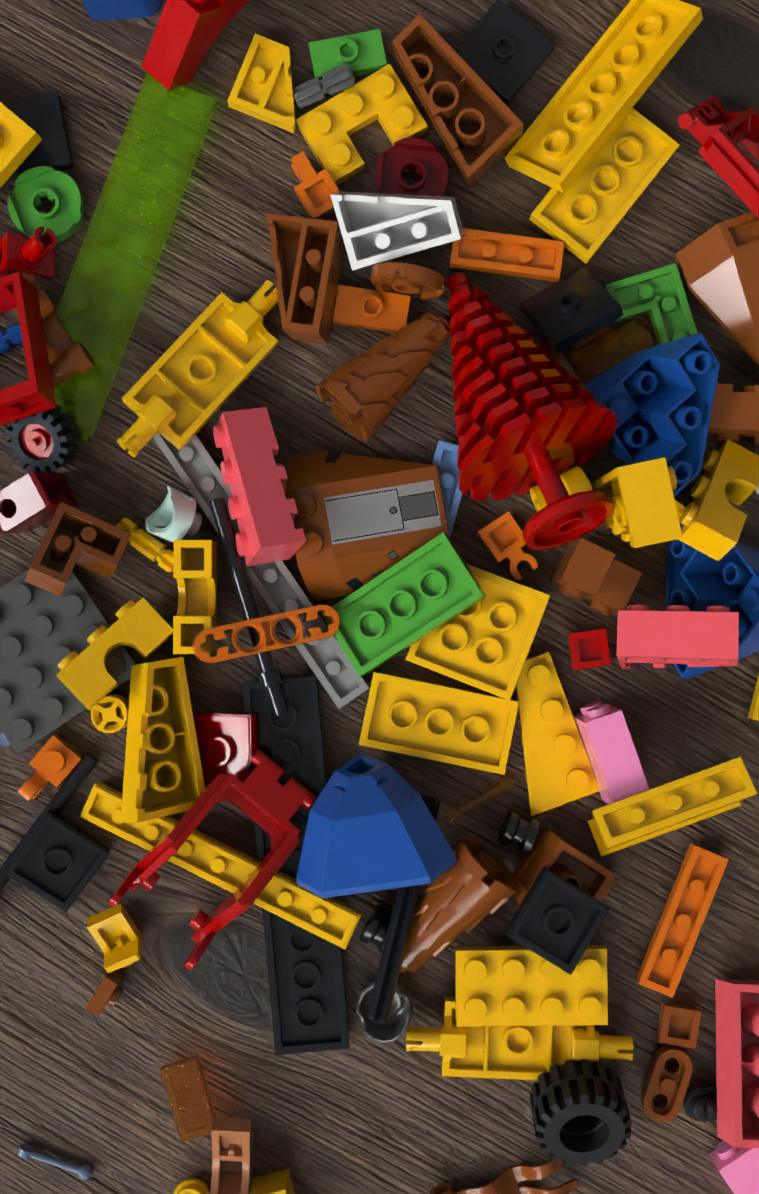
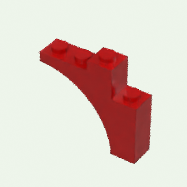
M166 0L141 67L168 91L191 83L194 74L212 44L233 17L250 0Z

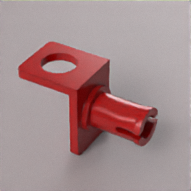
M43 226L38 227L30 238L7 231L0 239V255L2 253L0 277L5 275L10 269L51 280L55 276V247L57 245L55 233L49 228L43 233Z

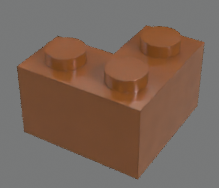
M60 502L29 567L25 581L61 596L75 564L110 579L119 564L132 533Z
M578 538L568 543L550 582L558 585L556 592L573 600H583L585 598L592 602L590 605L591 609L610 617L612 612L618 613V610H625L643 572L614 559L615 553L588 540Z

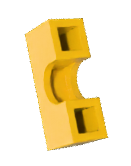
M729 439L718 451L712 449L708 453L702 464V469L706 472L704 476L702 475L697 480L691 491V495L695 499L693 503L691 502L686 507L680 518V523L684 525L682 529L683 538L678 540L717 561L737 544L747 518V514L733 507L729 501L740 506L759 485V455Z
M174 540L173 578H176L178 584V610L176 616H173V654H194L193 640L195 636L202 630L217 627L218 543L213 540ZM211 634L206 635V642L200 644L201 651H208L209 654L215 653L217 640H213Z
M144 598L137 603L133 600L128 601L115 614L119 619L108 629L104 625L100 626L87 638L90 645L80 654L74 650L58 664L61 671L56 675L57 678L89 711L117 686V682L105 668V660L110 651L119 646H129L138 651L146 660L173 635L172 627Z

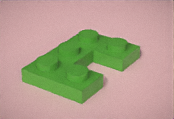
M676 263L604 286V289L622 307L623 316L613 323L649 313L658 345L698 333Z

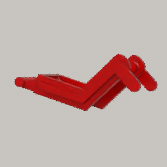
M711 96L681 114L678 118V125L682 129H688L699 141L702 147L697 152L759 219V168L737 145L741 142L759 162V112L754 107L744 111L728 112L722 106V100L719 96Z
M260 749L250 759L255 767L242 781L232 773L216 775L174 828L133 866L107 902L114 907L129 888L134 891L140 885L149 891L161 877L155 871L179 850L217 802H232L270 835L271 850L241 888L208 915L199 909L190 919L188 924L195 929L191 939L197 944L184 963V966L189 970L198 963L215 934L253 904L299 844V833L301 831L291 824L289 820L301 805L308 809L316 800V796L292 776L283 785L279 784L277 780L283 774L284 769Z

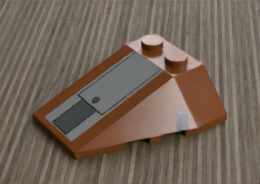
M318 451L286 458V474L288 479L285 496L286 499L294 498L298 511L297 515L294 516L295 529L303 528L306 542L295 554L298 568L312 602L349 596L442 532L447 533L450 538L437 465Z

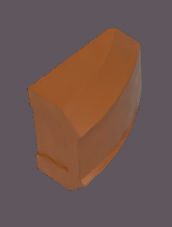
M550 829L536 836L529 853L523 856L515 870L511 872L518 882L516 887L519 889L513 894V897L519 904L524 900L543 866L600 902L604 901L617 877L611 870Z

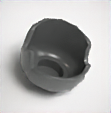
M373 980L362 989L357 1003L356 1014L360 1017L363 1033L367 1037L379 1043L395 1042L405 1034L412 1020V999L406 988L402 984L397 983L389 1021L387 1023L371 1021L367 1013L376 981Z

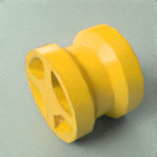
M119 694L105 696L91 709L93 725L104 733H114L127 727L129 700Z

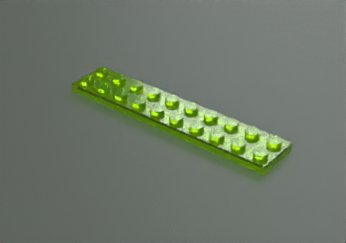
M147 73L56 313L59 322L73 344L80 341L96 364V367L85 374L79 372L54 388L56 404L62 407L60 414L62 415L68 411L72 415L67 421L70 425L75 422L78 425V429L74 430L73 434H80L81 441L89 444L217 106L215 98L182 86L168 91L154 77Z

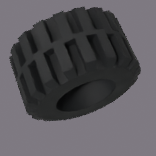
M584 1059L574 1063L573 1060L564 1061V1065L559 1066L555 1064L549 1067L550 1072H542L538 1076L539 1082L533 1083L531 1088L532 1094H530L537 1143L540 1144V1149L544 1153H549L551 1159L555 1161L563 1160V1164L566 1165L578 1163L579 1166H588V1163L595 1162V1164L604 1162L603 1159L606 1157L612 1158L617 1155L616 1150L623 1149L627 1144L626 1139L631 1136L632 1123L622 1083L619 1078H616L615 1072L610 1068L605 1069L604 1064L599 1062L590 1064L589 1060Z

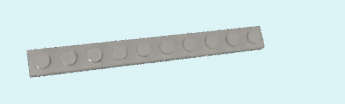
M155 434L153 439L217 532L209 501L220 497L224 498L236 538V534L239 533L237 519H231L228 507V499L232 497L230 485L223 482L220 468L198 436L195 435L180 451L161 434ZM241 556L247 576L273 614L314 606L283 561L246 566L245 556ZM319 613L317 619L303 622L304 614L298 615L303 625V638L308 637L305 631L307 628L320 627L321 632H325V625L327 624ZM288 619L279 620V623L291 639L295 633L294 624ZM334 635L325 639L295 645L338 709L370 688L362 676L359 677Z

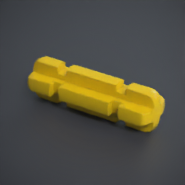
M124 517L119 521L116 527L132 533L129 539V544L151 561H158V566L166 572H173L174 551L166 550V546L144 529H138V525L130 519Z

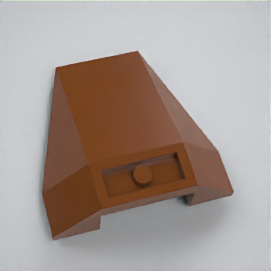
M751 211L716 224L677 252L674 259L688 290L759 366V219Z

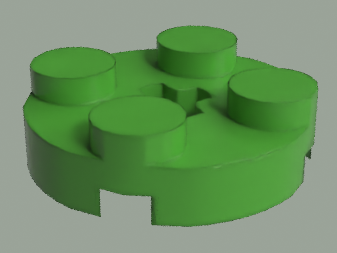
M38 166L26 170L18 176L14 182L16 187L13 189L12 196L9 194L7 205L13 223L24 235L30 238L38 227L43 226V233L47 228L51 229L55 233L58 243L69 238L83 226L85 220L83 215L85 210L84 198L81 190L69 175L56 171L53 167ZM44 197H48L51 202L55 201V206L52 207V211L49 213L44 211L38 212V208L42 206L41 199Z

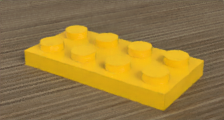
M632 108L565 193L551 188L531 213L529 220L556 241H564V247L587 264L676 152L680 144Z
M374 671L359 745L505 775L519 702Z
M588 945L570 975L524 946L455 947L456 1026L608 1025L607 948L605 945Z

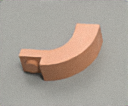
M233 1116L227 1118L213 1117L211 1129L212 1178L210 1194H249L253 1165L251 1119Z

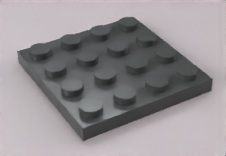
M74 568L61 596L26 582L28 570L0 588V729L17 755L25 752L87 710L57 678L56 675L61 671L58 664L74 650L78 654L90 645L87 638L100 626L104 625L108 629L112 624ZM127 646L114 648L106 657L105 668L117 682V686L110 693L131 680V666L138 664Z

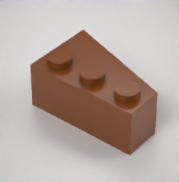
M266 213L272 244L271 255L277 279L275 283L282 329L292 340L328 345L345 251V244L338 221Z

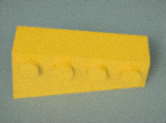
M666 457L617 467L591 483L593 490L607 493L615 507L612 515L602 526L607 529L611 528L612 533L615 535L621 534V539L625 542L630 541V545L633 548L683 538L673 490L677 488L676 475L672 466L667 467Z
M183 657L131 666L121 821L140 823L188 811L205 790Z

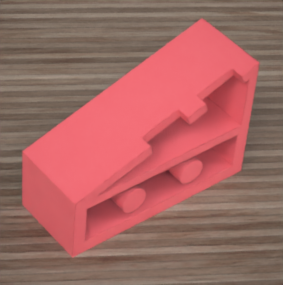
M629 605L627 610H618L616 656L621 669H632L633 663H653V668H666V664H687L688 667L738 665L739 612H730L729 607L709 606L706 608V612L690 611L688 606L672 605L667 606L666 611H650V606Z

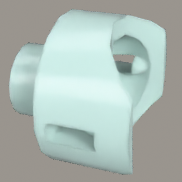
M167 486L168 494L164 502L146 518L145 528L147 532L174 543V540H181L185 535L193 537L201 526L202 515L196 512V500L194 497Z

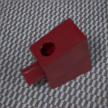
M32 470L0 491V533H24L53 519L60 502L73 508L79 506L64 474Z

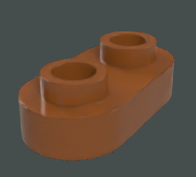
M664 1045L654 1053L641 1091V1105L647 1116L655 1122L666 1123L678 1115L692 1075V1062L686 1052L679 1046ZM668 1059H676L674 1066L665 1067V1062ZM657 1094H664V1099L661 1102H653Z

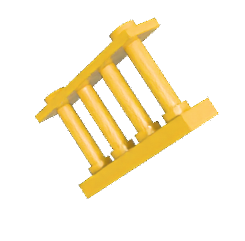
M738 757L592 811L594 819L587 821L600 856L603 857L740 807V801L755 796L757 792L742 758Z

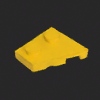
M255 33L227 100L228 106L294 133L296 121L290 49L288 46Z

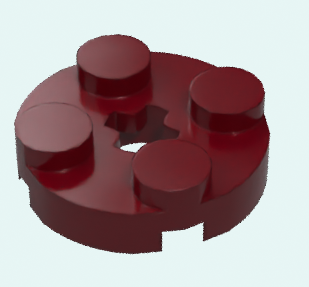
M404 138L395 142L394 146L379 156L375 168V186L378 193L444 196L446 193L449 179L448 165L444 157L442 158L440 153L436 151V147L430 142L420 138ZM409 169H415L416 176L422 177V180L415 182V185H408L406 180H402L401 175H407Z

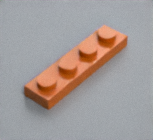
M690 843L635 978L638 984L671 998L674 997L729 861L728 858Z

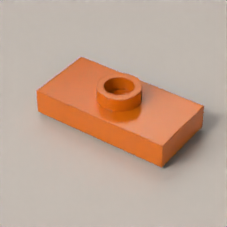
M338 285L333 324L395 333L407 325L411 296Z

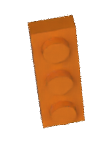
M463 228V237L452 242L449 268L558 282L560 279L564 241Z

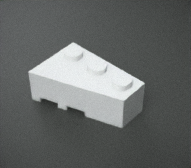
M343 191L330 194L352 270L460 240L464 235L455 197Z

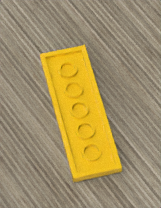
M630 0L506 155L505 160L508 166L557 191L565 193L703 20L701 8L680 0Z

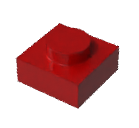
M606 628L567 633L572 670L611 665Z

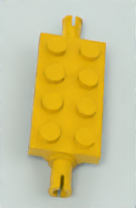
M266 280L247 302H233L221 292L122 397L123 403L139 417L123 436L117 439V443L123 450L128 449V454L135 458L138 452L155 434H161L181 451L278 344V340L263 325V317L278 302L276 287L273 291L270 289L274 285L271 281Z
M444 996L443 1024H440V1028L408 1026L406 1030V1051L439 1052V1055L442 1056V1076L538 1080V1076L542 1072H550L549 1067L555 1064L559 1066L564 1065V1061L573 1060L574 1063L584 1059L589 1060L590 1064L599 1062V1059L633 1060V1053H630V1050H633L634 1047L631 1035H599L598 1031H595L594 1025L457 1027L455 1020V997Z

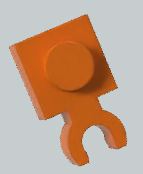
M509 511L477 532L497 563L507 558L509 561V574L516 581L522 578L517 571V564L520 561L527 562L532 570L538 568L536 559L530 554L523 553L521 547L526 544L523 539V532Z

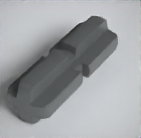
M344 64L322 74L323 79L319 80L318 77H315L294 87L293 95L297 105L304 109L326 99L325 94L329 93L330 96H333L353 87L356 83L351 67L348 64Z

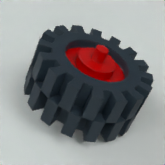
M57 404L56 408L8 423L11 427L5 429V436L12 437L5 442L6 447H13L15 450L10 456L13 460L20 457L22 460L18 465L23 469L30 465L29 472L32 470L54 472L69 463L74 458L73 455L78 453L80 447L74 444L81 441L80 434H73V431L78 429V425L76 422L70 425L67 420L72 415L68 411L61 415L62 407Z

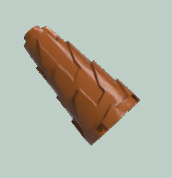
M426 312L414 322L400 328L389 337L381 339L361 355L343 364L316 385V392L321 402L324 404L330 398L332 400V408L328 412L359 441L362 438L364 442L368 441L384 424L392 410L416 383L418 376L429 365L430 360L448 340V331L450 330L448 322L439 313L431 314Z
M463 835L452 847L457 862L423 889L425 893L415 907L401 972H406L407 970L415 972L433 956H439L465 931L468 933L489 913L493 914L519 889L516 887L518 882L508 867L493 852L489 856L481 852L485 845L476 839Z

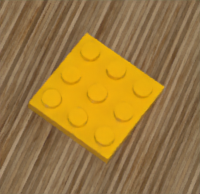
M466 564L486 597L412 644L405 660L510 701L550 595Z

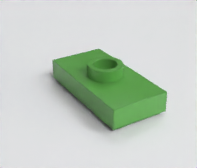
M380 29L308 43L314 77H318L319 80L323 79L322 74L344 64H348L351 67L354 76L375 73L387 65Z

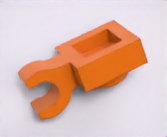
M303 151L290 158L292 162L291 168L300 182H302L294 187V191L309 217L322 219L335 211L330 194L339 191L327 169L325 168L316 174Z
M57 734L53 735L28 763L36 772L17 792L30 801L32 798L35 799L49 782L56 788L59 787L77 767L83 757Z

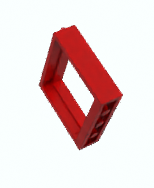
M19 271L0 277V313L17 307L29 380L0 390V426L57 407L38 292Z

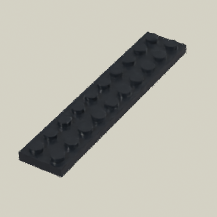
M316 675L282 678L283 682L280 685L288 712L278 716H274L266 688H261L260 681L242 682L244 713H257V750H262L284 769L277 782L283 785L292 776L316 796L317 800L326 786V773ZM314 803L308 809L301 805L289 820L291 824L301 831L299 833V844L280 867L279 871L295 879L309 813ZM254 822L257 858L261 862L271 850L270 835ZM262 908L275 1055L350 1049L341 947Z

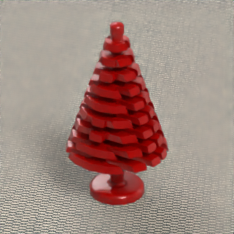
M458 272L451 275L447 280V286L452 295L448 301V314L451 318L449 325L450 336H452L450 345L451 356L456 355L452 362V379L454 380L453 399L455 401L456 437L459 439L457 451L459 490L465 496L469 489L471 499L486 501L490 492H492L493 499L496 501L510 498L513 491L516 497L529 493V489L538 484L547 506L534 514L525 524L522 535L530 549L543 550L555 548L587 535L601 526L612 515L615 507L605 492L591 490L569 495L559 474L568 471L574 461L576 466L581 467L595 457L611 440L618 424L615 414L602 402L594 398L595 395L589 389L580 386L581 382L550 356L540 343L537 347L534 338L528 332L525 333L521 327H517L510 315L505 314L498 304L490 302L489 296L481 288L473 286L471 290V283L465 273Z

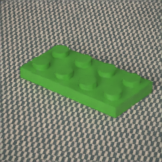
M442 532L332 606L339 616L340 623L334 636L359 677L365 676L485 598L486 595L447 533ZM329 616L324 617L327 624H330Z

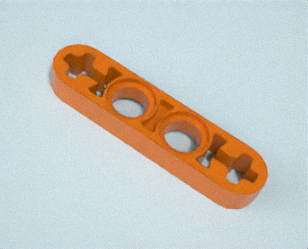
M317 605L208 628L200 631L195 636L193 651L199 660L206 663H216L321 640L336 633L340 625L339 616L332 607ZM318 611H321L323 617L329 616L330 624L325 625V632L322 633L320 627L307 628L305 631L308 637L303 638V625L298 617L299 614H304L303 622L317 619ZM281 619H288L295 626L294 636L287 641L279 639L275 633L276 623ZM246 626L254 628L258 633V642L250 649L243 648L238 642V633ZM224 630H231L230 642L235 650L234 653L228 654L229 646L215 649V656L210 657L208 651H201L200 644L206 642V635L211 634L213 640H221L227 638Z

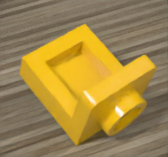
M122 903L87 918V929L104 953V968L107 973L128 967L141 959V933Z

